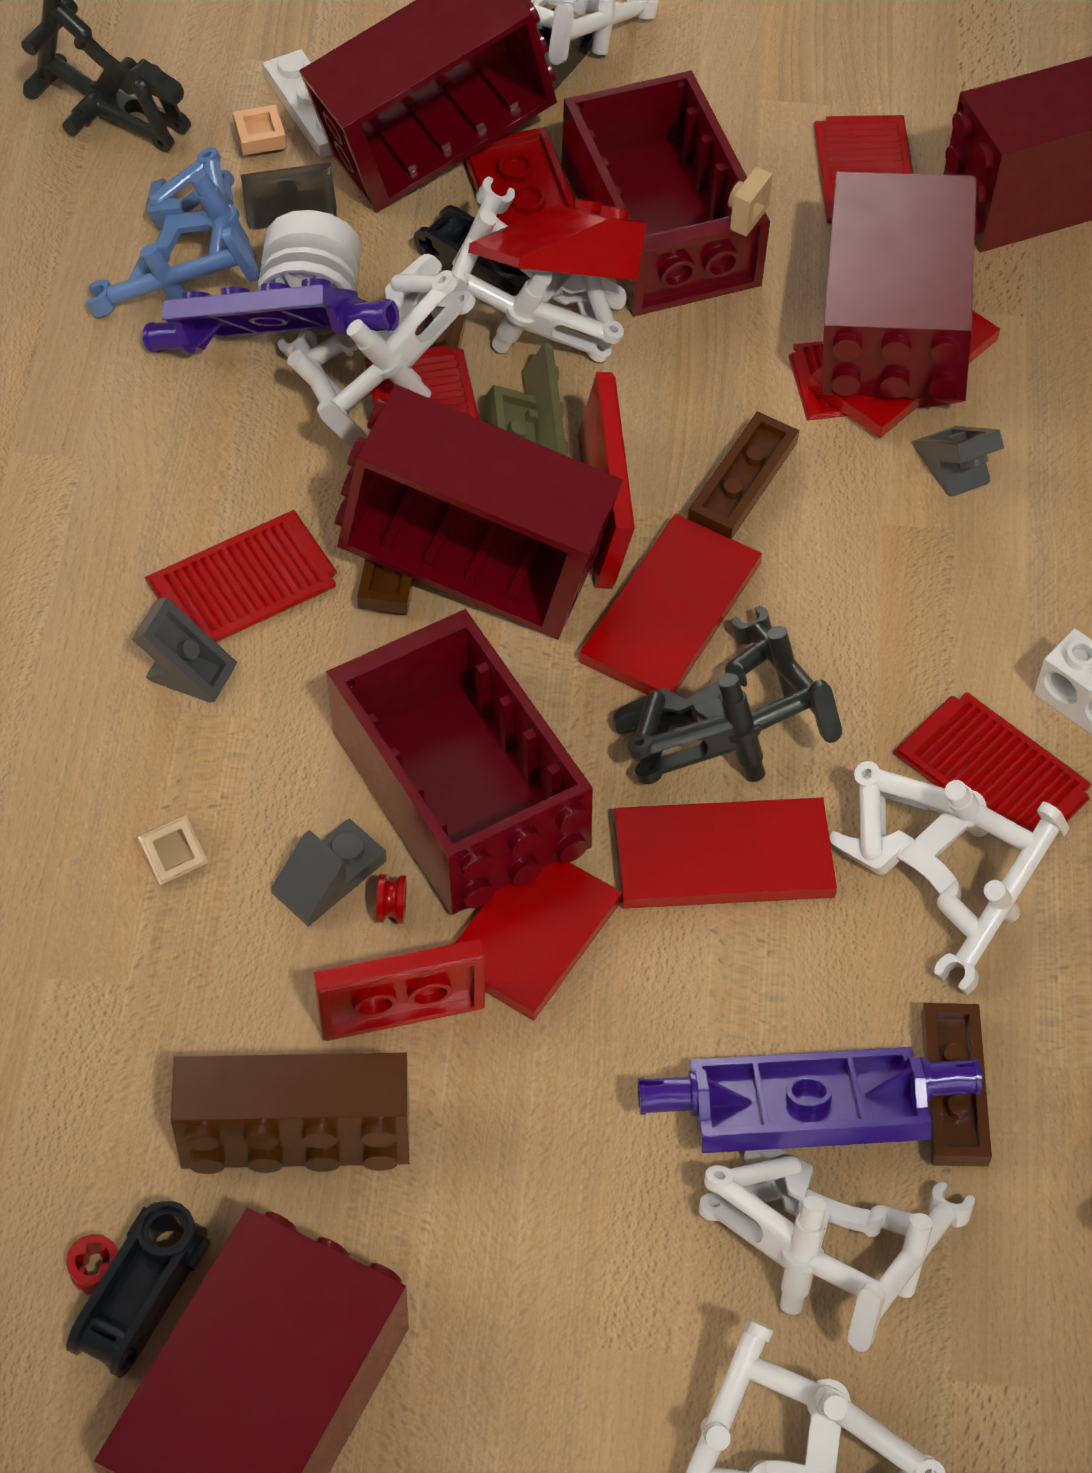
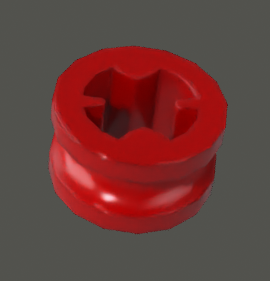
M379 874L376 900L377 923H384L386 918L392 917L396 919L397 924H404L407 899L406 875H400L397 880L391 881L387 878L386 874Z
M91 1234L81 1237L71 1246L67 1254L66 1264L72 1283L78 1290L86 1294L94 1292L118 1253L117 1246L111 1239L103 1235ZM101 1254L104 1264L100 1265L99 1274L94 1276L88 1275L86 1267L79 1270L80 1266L89 1264L90 1255Z

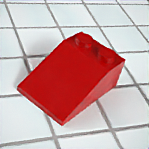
M576 199L574 207L554 205L469 243L468 253L521 269L637 281L647 223L628 219L630 210L603 206V203L597 201Z

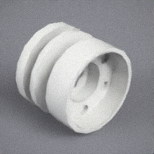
M301 210L291 211L277 217L267 228L257 291H261V285L264 283H283L290 287L302 286V280L310 278L331 281V287L334 289L356 291V280L362 250L358 234L347 222L330 213ZM332 328L311 330L316 336L334 332ZM299 331L288 332L299 335Z

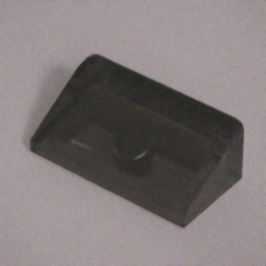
M330 162L240 175L243 206L250 230L268 228L277 217L291 211L315 210L330 213L337 217Z

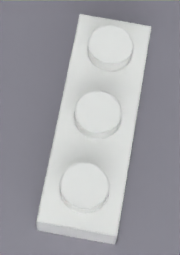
M300 49L263 62V76L319 159L333 155L299 72L300 69L311 63L303 50Z

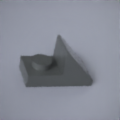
M953 426L914 440L916 450L942 489L949 496H956L988 484L990 476L986 464L989 461L987 454L1004 449L1000 429Z
M168 597L156 600L132 638L139 647L155 660L146 675L148 680L209 703L216 701L238 663Z
M350 818L323 840L319 839L309 830L303 835L271 888L272 894L309 927L386 862V850Z

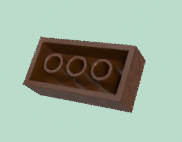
M407 1052L174 1056L171 1125L181 1169H191L201 1174H215L223 1171L224 1168L248 1167L255 1172L272 1173L280 1170L282 1167L306 1166L312 1171L328 1172L336 1170L339 1166L364 1165V1167L370 1170L385 1171L393 1169L400 1164H410Z

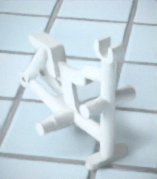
M531 0L540 16L538 25L552 29L548 57L552 64L559 65L568 58L570 40L594 32L591 52L598 55H607L612 25L633 17L642 19L655 18L659 0H626L624 3L616 2V0ZM547 3L557 5L555 11L544 8L543 6ZM574 12L578 15H583L587 12L591 13L590 15L574 19Z
M490 176L486 177L476 194V199L481 206L465 241L452 263L453 268L451 272L458 279V283L453 291L469 290L478 300L506 314L497 328V334L492 341V347L499 353H507L512 344L519 339L522 332L527 331L587 352L589 357L596 362H605L612 352L610 344L618 343L624 335L622 325L614 320L610 309H622L626 303L627 295L621 286L604 277L572 274L566 279L556 272L519 268L531 279L525 282L517 296H512L471 274L478 255L468 253L469 243L507 227L496 216L506 212L515 197V190L509 188L504 196L495 194L491 190L493 178ZM553 297L554 300L563 305L576 302L579 313L550 304L548 301ZM435 307L431 312L433 318L435 319L444 308ZM559 325H563V326H566V327H569V328L578 330V331H580V332L586 333L587 335L582 334V333H579V332H576V331H573V330H571V329H568V328H565V327H562V326H559Z
M431 254L420 256L403 272L394 275L391 282L385 288L386 299L395 301L399 310V324L394 331L370 330L363 321L357 319L347 328V334L351 338L336 333L316 346V335L311 330L299 331L297 339L290 344L283 338L278 341L279 350L288 357L287 364L314 391L320 403L317 407L320 418L351 448L358 436L366 439L367 436L348 416L347 411L385 379H389L394 385L397 384L430 398L431 390L421 381V377L411 367L459 315L468 313L475 305L476 298L469 290L453 291L458 283V279L449 270L440 272L442 264ZM435 307L444 308L420 335H415L417 327ZM359 349L373 364L341 390L325 374L321 365L342 352L348 356H353V351Z
M872 761L862 762L857 766L854 773L855 780L859 784L860 839L832 831L830 841L840 853L879 875L889 872L901 860L922 874L940 894L937 900L939 910L967 938L956 956L949 953L938 960L935 965L934 974L944 981L952 969L956 967L964 968L965 976L958 988L961 992L968 995L978 985L979 974L975 969V965L1002 922L1013 923L1019 918L1020 909L1015 901L1055 837L1058 835L1064 838L1070 827L1062 812L1044 801L1037 810L1041 820L1032 833L987 808L983 796L977 791L971 790L960 780H953L946 785V788H942L882 770ZM885 798L940 814V816L915 840L900 830L886 836ZM966 830L975 837H982L990 833L1021 850L1002 882L991 880L985 885L984 894L989 903L979 918L960 900L962 888L958 880L937 858Z
M781 1149L745 1151L744 1159L749 1165L731 1169L721 1165L709 1167L706 1170L704 1184L708 1190L714 1193H707L701 1197L698 1211L706 1220L720 1221L784 1268L781 1281L782 1295L779 1305L786 1314L796 1315L802 1311L805 1297L810 1292L813 1275L856 1296L857 1301L848 1333V1342L856 1351L865 1352L875 1340L880 1319L896 1297L909 1298L915 1294L923 1261L949 1226L958 1228L967 1225L970 1221L975 1197L968 1195L962 1203H950L944 1199L948 1184L940 1182L932 1189L928 1204L929 1215L923 1213L912 1214L885 1205H876L871 1210L853 1207L827 1198L809 1189L813 1174L812 1165ZM782 1199L784 1211L797 1217L795 1224L767 1205L766 1202ZM828 1223L864 1232L868 1237L877 1236L881 1229L905 1236L901 1252L879 1281L825 1254L821 1248Z
M746 1317L742 1327L744 1332L711 1412L701 1422L700 1430L702 1434L686 1470V1473H836L842 1426L902 1469L899 1473H925L928 1469V1473H946L944 1467L932 1456L921 1453L851 1403L846 1387L837 1380L826 1378L814 1382L760 1358L765 1343L770 1341L774 1331L767 1325ZM750 1381L807 1405L811 1416L805 1464L784 1460H759L752 1464L749 1471L715 1466L720 1452L730 1444L729 1431Z

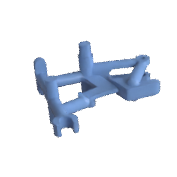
M209 147L201 151L197 156V161L168 182L164 178L152 182L146 211L157 227H163L155 244H148L143 247L128 280L113 285L108 280H98L89 285V290L95 298L86 300L85 304L94 317H102L114 310L115 303L160 289L164 291L169 300L182 299V293L186 291L181 283L238 265L249 282L259 280L260 270L255 262L256 254L249 244L250 240L238 221L240 213L233 202L231 186L234 183V178L229 170H221V156L215 147ZM190 182L195 188L193 192L182 200L171 197ZM200 203L205 209L203 211L189 212ZM212 230L208 255L171 267L169 266L170 253L177 243L180 234Z

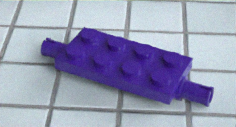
M318 278L304 279L300 287H290L283 283H264L261 285V291L251 292L249 289L241 287H225L221 289V295L213 296L201 291H186L182 293V299L162 301V320L167 322L147 323L143 329V342L147 350L153 353L181 349L185 353H194L197 350L206 349L213 337L219 339L332 328L334 332L351 338L347 334V328L357 319L363 321L370 330L394 331L399 324V310L393 300L384 299L383 301L368 302L358 298V292L354 290L334 289L331 287V281Z
M912 1047L690 1059L688 1076L638 1078V1104L640 1115L658 1112L690 1111L691 1116H696L702 1153L931 1140L932 1120L928 1109V1102L931 1101V1097L965 1094L980 1095L982 1092V1072L978 1058L929 1062L927 1057H914Z

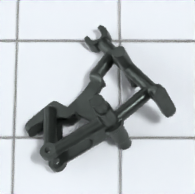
M43 0L41 23L21 42V46L27 54L34 56L38 52L37 70L23 84L24 96L28 99H37L59 78L85 96L72 109L71 115L62 123L63 129L69 135L76 136L100 114L151 140L160 151L168 152L175 142L167 127L179 134H185L191 127L189 118L180 112L177 105L184 97L182 85L163 72L158 65L151 64L145 59H141L138 63L130 57H125L121 62L115 59L94 40L92 29L76 15L78 6L73 0ZM62 27L75 37L74 46L76 49L83 50L104 69L97 81L91 80L69 65L63 54L56 53L58 31ZM152 95L159 98L163 108L156 105ZM139 112L144 114L149 123L131 115L130 113Z
M762 606L755 608L757 620L752 623H743L737 616L731 619L737 641L742 644L753 642L754 644L730 660L725 666V674L716 682L686 699L667 688H662L650 692L648 695L619 708L615 712L614 723L618 733L626 734L637 730L635 736L628 740L627 749L632 758L640 759L639 764L635 768V773L640 783L653 784L661 779L664 773L734 751L736 752L739 764L743 767L746 779L750 782L760 781L764 778L766 772L762 762L763 752L758 735L762 730L807 709L814 713L819 733L826 742L833 743L839 740L842 735V726L832 688L824 680L813 681L794 658L787 629L783 626L772 628L766 608ZM768 659L777 670L784 697L751 712L746 693L742 690L741 686H747L745 675ZM670 726L679 727V728H676V729H673V730L668 731ZM695 740H703L697 746L662 756L663 750Z

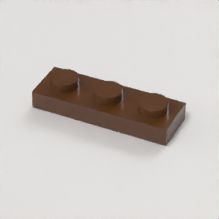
M757 411L690 506L688 519L732 539L798 443L800 430Z
M924 1003L921 1011L924 1057H927L929 1062L978 1058L982 1072V1092L980 1095L932 1096L931 1101L928 1102V1109L932 1120L930 1140L931 1164L935 1166L988 1167L992 1158L979 1004Z

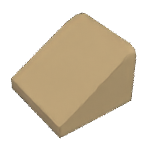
M187 815L133 838L159 886L209 863Z

